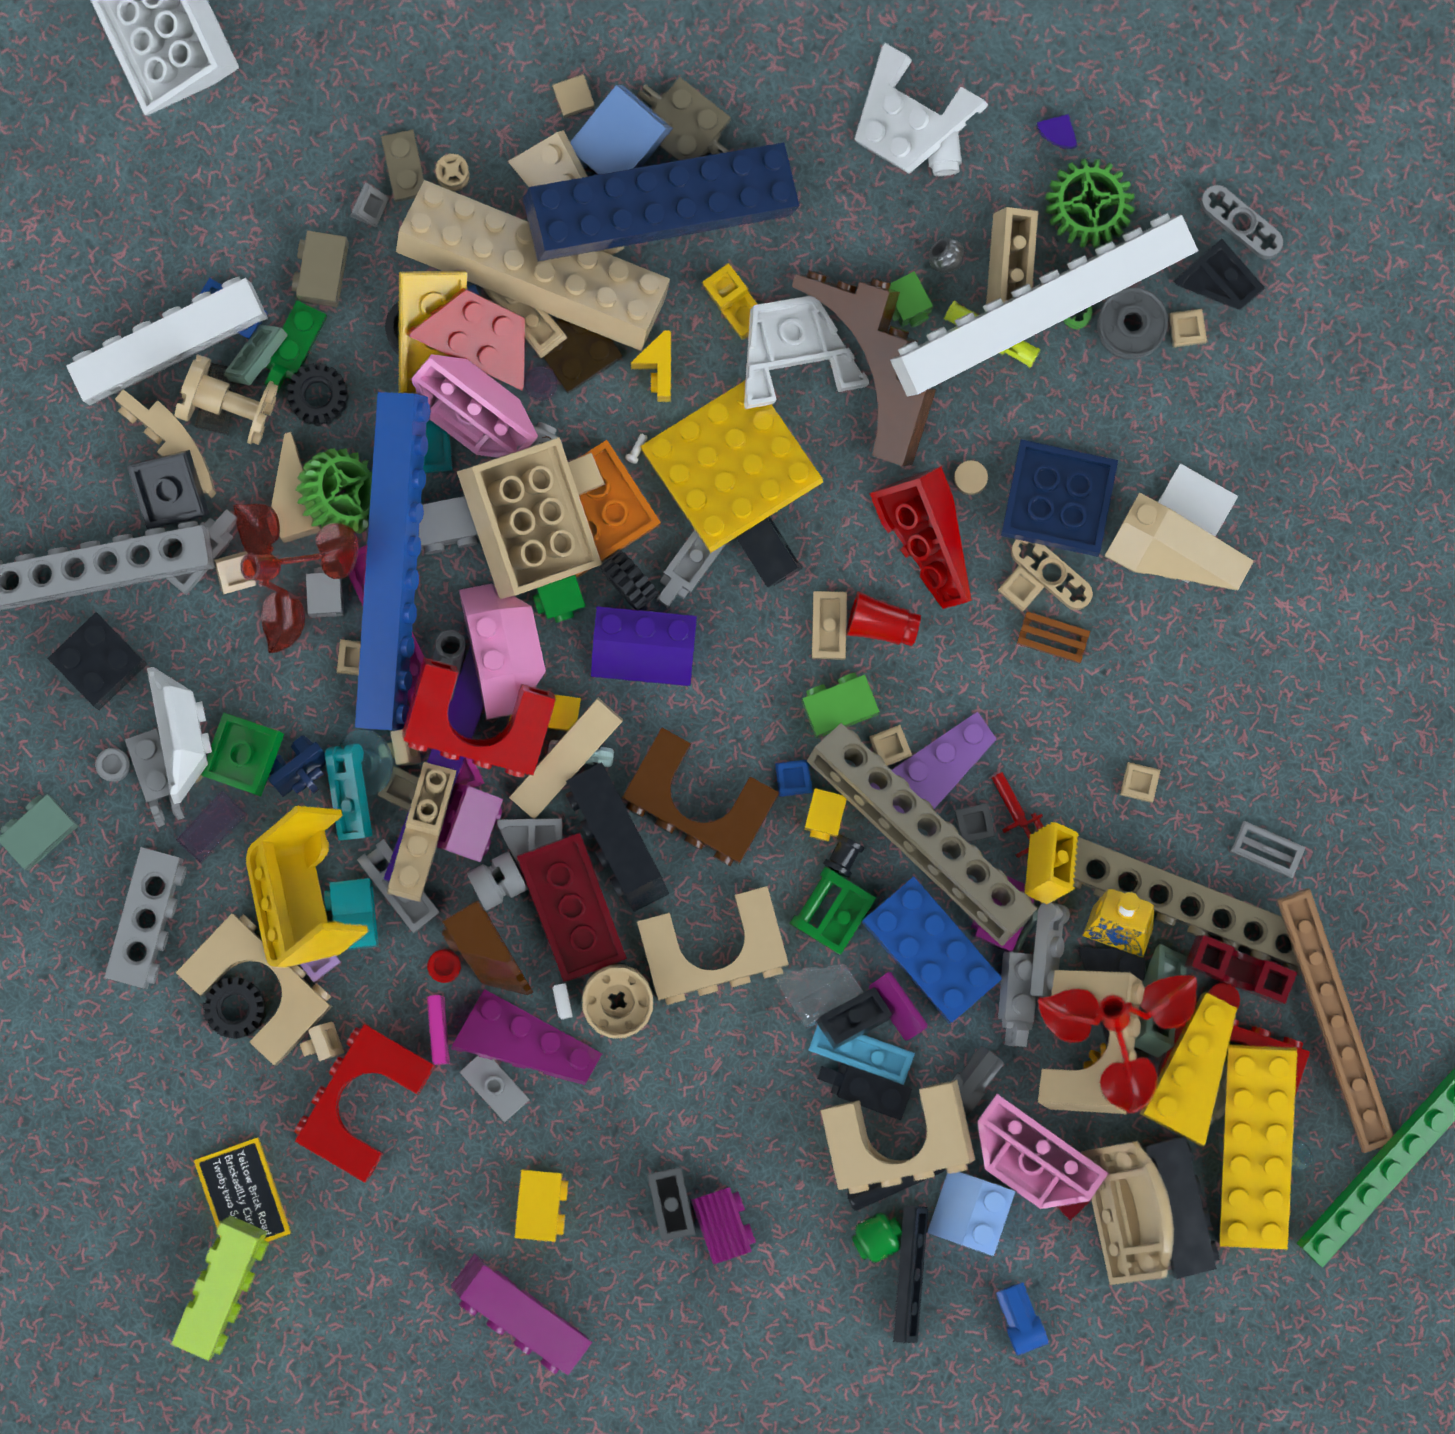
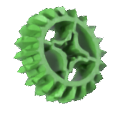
M1082 159L1079 170L1071 162L1067 167L1069 174L1059 170L1057 177L1060 181L1052 180L1049 185L1055 192H1048L1045 197L1047 201L1053 203L1046 206V213L1057 214L1050 219V225L1055 226L1061 223L1057 230V235L1062 236L1068 231L1070 233L1067 240L1069 244L1074 242L1075 237L1081 238V248H1085L1088 239H1091L1094 248H1098L1100 237H1102L1106 244L1112 242L1111 233L1120 237L1123 234L1120 225L1124 227L1129 226L1131 220L1126 215L1133 214L1135 209L1133 206L1126 204L1132 202L1135 198L1132 193H1124L1130 188V182L1124 181L1119 183L1123 172L1117 171L1112 175L1110 173L1113 166L1111 163H1108L1104 170L1100 169L1099 159L1094 160L1092 167H1088L1087 160ZM1081 180V194L1077 197H1072L1071 201L1063 202V196L1068 187ZM1093 180L1099 181L1106 185L1111 190L1113 195H1111L1110 192L1104 193L1098 191L1095 188ZM1087 193L1093 203H1096L1093 209V214L1092 210L1089 208V205L1083 204L1087 197ZM1116 205L1115 216L1108 223L1099 226V212L1108 209L1109 206ZM1067 212L1081 215L1088 227L1074 222Z
M333 448L322 453L319 452L313 456V459L304 464V471L297 477L301 484L297 486L295 491L303 495L299 498L297 504L305 505L306 510L302 516L310 515L313 518L311 526L316 527L320 524L322 534L332 532L333 538H339L343 535L345 538H350L367 530L369 527L372 471H369L367 468L369 460L360 462L358 452L349 455L346 448L338 451ZM343 489L346 490L345 493L337 497H334V494L340 492Z

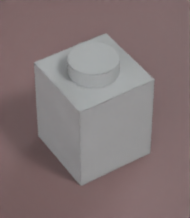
M333 567L314 568V573L306 574L308 615L311 618L344 616L343 585L340 572H334Z

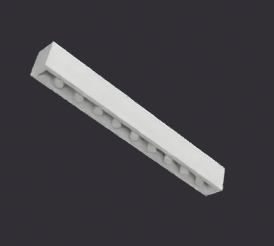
M1167 213L1150 221L1151 228L1142 232L1141 227L1124 234V242L1116 246L1112 241L1095 249L1096 256L1088 260L1085 255L1067 263L1069 267L1067 271L1059 274L1058 270H1054L1039 278L1041 284L1031 288L1030 284L1017 288L1011 292L1013 298L1004 303L1001 298L996 299L983 306L984 313L976 317L973 312L955 320L956 327L946 331L945 327H942L927 334L926 336L929 341L919 346L914 341L899 348L900 355L890 361L906 395L920 394L1196 253L1198 249L1183 216L1179 215L1170 218Z

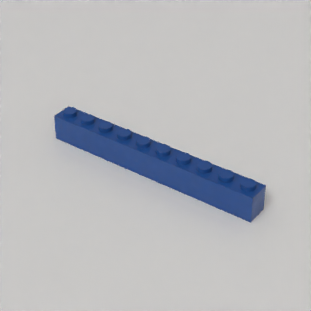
M378 392L355 728L402 730L409 711V706L407 705L408 691L412 686L410 657H412L415 648L414 639L412 638V627L417 617L414 597L415 590L419 585V574L416 568L417 556L421 552L419 524L424 515L421 494L426 483L423 465L424 456L428 451V439L425 435L426 422L429 421L431 413L428 397L414 393Z

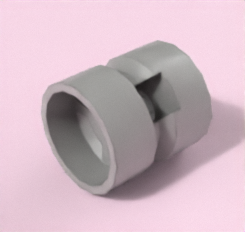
M509 851L492 859L491 866L489 867L482 864L466 872L486 911L503 903L504 896L507 895L513 898L528 890ZM504 876L505 879L497 885L495 879Z

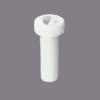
M640 434L631 453L625 456L626 460L637 464V457L641 451L640 446L648 439L646 435Z

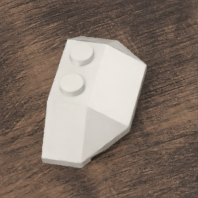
M151 667L147 668L170 794L174 804L181 803L208 765L206 753L212 752L209 734H202L200 722L206 721L202 701L196 702L191 690L158 669Z

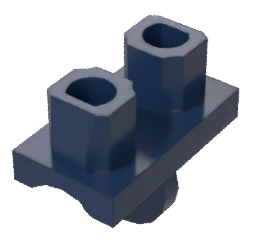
M302 735L291 745L297 756L288 763L280 755L276 756L270 777L268 778L282 797L292 790L298 794L306 787H309L313 794L319 790L314 781L324 774L320 769L326 765L325 752L317 742L313 743Z

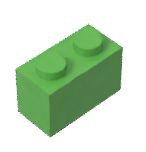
M856 672L837 679L839 685L826 689L825 684L806 691L807 697L802 698V704L816 739L828 735L840 723L845 727H849L879 715V709L865 675L857 677Z

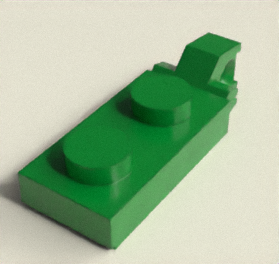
M296 300L282 328L288 336L273 354L270 363L265 367L271 370L264 383L266 387L272 381L278 386V393L285 378L291 380L293 374L299 373L298 369L303 366L327 319L325 313Z

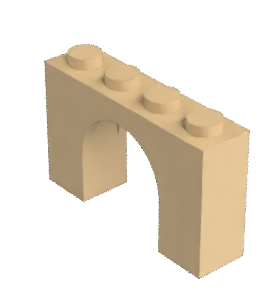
M767 886L735 895L744 930V946L737 959L722 969L704 970L686 960L680 951L670 913L637 921L658 1001L665 999L666 1005L685 1001V994L698 990L699 996L718 992L717 985L730 982L731 987L750 983V976L763 973L764 979L783 974L782 967L788 966L789 963Z
M232 913L176 973L200 996L204 997L215 983H218L231 968L238 964L260 962L271 968L281 984V1004L276 1014L254 1036L250 1043L273 1065L277 1066L307 1035L308 1029L314 1027L333 1007L327 1002L331 996L318 983L311 987L303 979L307 973L299 965L286 968L270 966L265 957L262 939L254 933L258 927L246 915L242 914L238 918Z
M1055 970L1052 995L1069 989H1084L1091 992L1099 1004L1102 999L1109 995H1118L1126 1003L1131 1002L1132 1006L1139 1009V1004L1142 1003L1144 995L1142 981L1131 973ZM1130 1012V1023L1122 1032L1129 1059L1132 1061L1136 1059L1134 1045L1135 1037H1138L1140 1033V1020L1137 1015ZM1109 1030V1043L1105 1053L1094 1065L1086 1069H1042L1038 1103L1050 1110L1126 1114V1111L1111 1104L1104 1097L1100 1088V1077L1104 1069L1115 1062L1124 1063L1116 1033Z
M958 1081L939 1083L919 1089L927 1124V1137L921 1151L914 1158L908 1160H892L884 1157L874 1149L867 1136L860 1100L822 1109L821 1114L838 1190L848 1188L849 1194L869 1190L868 1184L881 1182L882 1187H888L902 1183L901 1177L914 1175V1180L916 1181L934 1177V1171L946 1168L947 1174L967 1170L966 1164L974 1161L975 1157Z

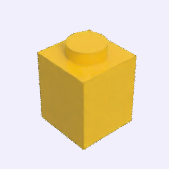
M814 789L804 830L811 831L809 837L829 842L830 836L837 838L847 800L843 795Z

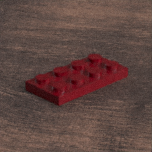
M580 832L517 855L563 982L627 959Z

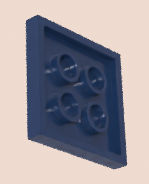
M1021 439L1001 536L1099 557L1118 460Z

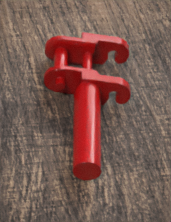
M1001 772L991 779L1015 822L1002 829V831L1006 833L1019 826L1023 828L1030 841L1031 832L1027 825L1034 822L1037 830L1042 829L1044 826L1040 818L1043 817V814L1037 816L1036 813L1031 814L1032 819L1027 821L1024 810L1004 773ZM1029 847L1015 854L1016 857L1019 858L1029 853Z

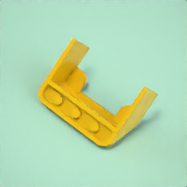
M295 806L248 848L246 854L247 871L267 963L272 967L286 968L340 955L368 933V928L364 925L343 924L340 921L328 923L316 866L324 860L329 851V842L326 839L325 830L343 816L342 810Z

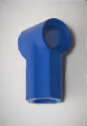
M1021 1282L997 1291V1299L1007 1321L1008 1327L1006 1329L1016 1355L1018 1356L1048 1345L1049 1342L1039 1316L1035 1315L1024 1283Z

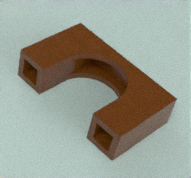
M662 727L622 797L628 803L626 809L642 818L645 813L657 819L655 825L670 834L675 829L687 835L684 839L686 843L699 850H702L705 845L716 852L713 856L715 859L730 867L733 862L740 865L779 796V792L750 776L734 806L722 818L707 823L695 822L686 818L677 810L673 803L671 785L675 774L691 748V743Z

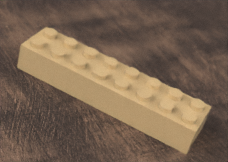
M424 180L398 233L396 253L441 271H466L468 282L542 310L545 313L642 351L662 308L670 278L602 251L538 262L528 221Z

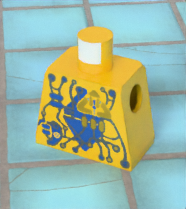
M1108 889L1093 905L1083 936L1143 958L1154 928V905L1139 899L1132 892L1122 893L1114 889Z

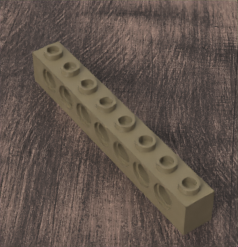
M840 723L814 747L807 762L1001 946L1028 922L1037 910V907L1032 904L1030 897L1024 892L1017 890L1000 869L994 868L983 857L981 851L976 846L970 845L962 838L953 824L944 821L927 800L920 798L909 787V784L903 777L896 775L885 765L882 757L877 753L871 752L854 731L847 729ZM845 759L852 761L856 767L848 765ZM869 782L877 784L880 790L871 787ZM893 805L901 807L905 813L897 811ZM918 828L925 830L929 836L921 834ZM943 852L951 854L953 859L945 857ZM967 875L974 876L978 883L971 881ZM992 898L998 899L1003 906L995 904Z
M1077 837L1079 842L1076 843L1078 848L1075 850L1078 854L1075 855L1077 858L1075 860L1076 866L1074 867L1076 872H1074L1075 878H1073L1075 882L1073 887L1080 890L1082 885L1094 889L1093 895L1101 898L1108 889L1127 893L1119 888L1118 877L1123 873L1129 874L1135 881L1134 889L1130 892L1136 894L1139 899L1154 905L1157 921L1173 927L1176 922L1189 926L1187 932L1192 935L1207 936L1209 934L1219 938L1220 942L1235 947L1237 951L1239 947L1251 951L1250 956L1268 961L1273 959L1283 963V967L1297 972V976L1301 975L1292 944L1290 951L1286 954L1279 952L1275 946V940L1279 935H1285L1289 938L1282 916ZM1096 861L1102 865L1104 873L1100 879H1092L1088 876L1086 867L1089 862ZM1152 886H1160L1165 890L1166 899L1164 903L1156 904L1151 901L1149 891ZM1184 898H1191L1196 902L1197 912L1194 916H1186L1181 911V902ZM1216 910L1224 911L1229 918L1228 925L1224 929L1217 928L1212 922V916ZM1249 922L1259 927L1260 936L1256 941H1250L1244 935V927Z

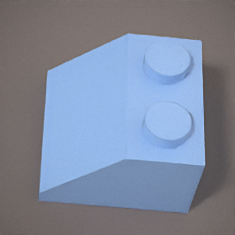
M961 1172L947 1174L927 1233L994 1256L1016 1191Z

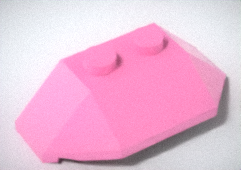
M431 354L411 379L413 386L416 388V393L428 397L431 410L429 419L476 455L499 458L529 448L538 437L520 399L468 359Z
M492 583L459 590L486 720L512 715L521 684L536 688L546 672L532 606L515 596L500 599L496 587Z
M996 1094L977 1121L985 1170L1040 1209L1090 1201L1109 1174L998 1094Z

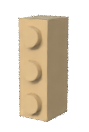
M1006 207L993 213L986 304L999 298L1004 303L1013 298L1012 291L1026 284H1030L1032 288L1038 211Z

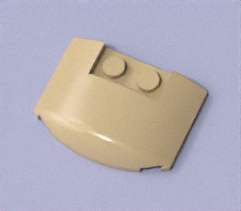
M1137 1141L1082 1151L1081 1153L1109 1173L1091 1199L1110 1285L1167 1277V1269L1173 1249V1217L1163 1180L1150 1157Z

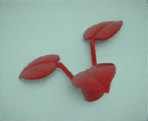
M1177 975L1149 984L1144 988L1142 1003L1139 1004L1145 1012L1133 1007L1131 1002L1126 1003L1118 995H1109L1102 999L1099 1004L1096 997L1084 989H1069L1052 996L1041 997L1038 999V1005L1043 1021L1048 1029L1063 1041H1084L1089 1037L1092 1025H1099L1101 1020H1103L1108 1030L1116 1033L1124 1063L1115 1062L1104 1069L1100 1077V1088L1104 1097L1111 1104L1128 1113H1135L1143 1109L1152 1100L1157 1089L1158 1077L1154 1065L1148 1059L1137 1058L1132 1061L1129 1059L1122 1032L1130 1023L1129 1013L1131 1012L1145 1020L1153 1017L1155 1024L1161 1028L1180 1027L1187 1023L1194 1013L1197 979L1191 975Z

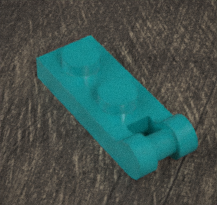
M357 743L348 744L345 748L341 746L328 747L325 752L333 809L342 810L343 815L335 822L338 841L373 836L361 765L364 751L361 745ZM344 762H345L346 772H344V770H343V763H344Z

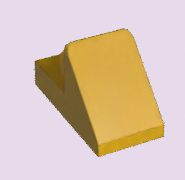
M665 330L631 362V369H657V373H651V393H657L658 402H671V331Z

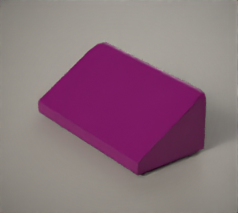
M887 972L869 986V990L874 987L893 1014L890 1020L904 1040H910L927 1028L928 1024L891 972Z

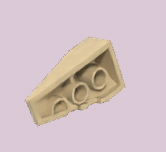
M1139 493L1135 498L1104 556L1135 573H1147L1164 576L1169 579H1181L1237 591L1254 561L1175 511L1142 493Z

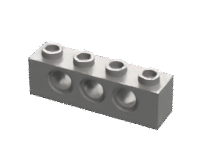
M140 848L104 978L148 989L149 983L155 984L160 965L156 964L155 961L158 951H164L169 932L164 931L167 918L173 919L177 908L178 899H174L173 896L176 886H182L187 867L182 866V858ZM154 878H162L165 883L164 891L158 896H152L148 890V885ZM146 910H152L156 916L155 924L148 929H144L139 923L140 915ZM141 942L146 946V956L141 961H134L131 958L130 950L134 944Z

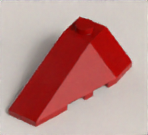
M942 466L914 474L869 493L882 526L887 533L895 532L904 545L900 551L905 558L913 557L921 569V580L942 609L971 601L954 497Z

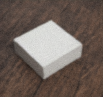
M566 983L554 985L553 992L559 1018L561 1020L572 1018L573 1014Z

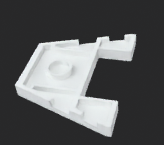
M885 43L879 56L854 140L910 174L941 147L940 143L954 131L958 133L967 125L965 122L976 112L980 114L986 109L988 104L980 97L960 87L943 115H939L896 90L894 87L912 60L904 53Z
M805 296L754 305L750 309L744 396L745 409L771 405L777 401L769 370L830 360L838 392L863 388L869 384L866 374L864 372L861 373L854 362L855 357L851 350L844 346L836 333L838 331L821 302L815 297Z

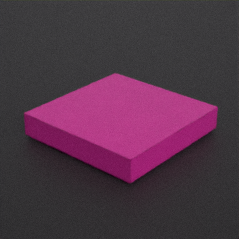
M432 995L427 998L432 1062L436 1065L450 1064L445 997L442 995Z

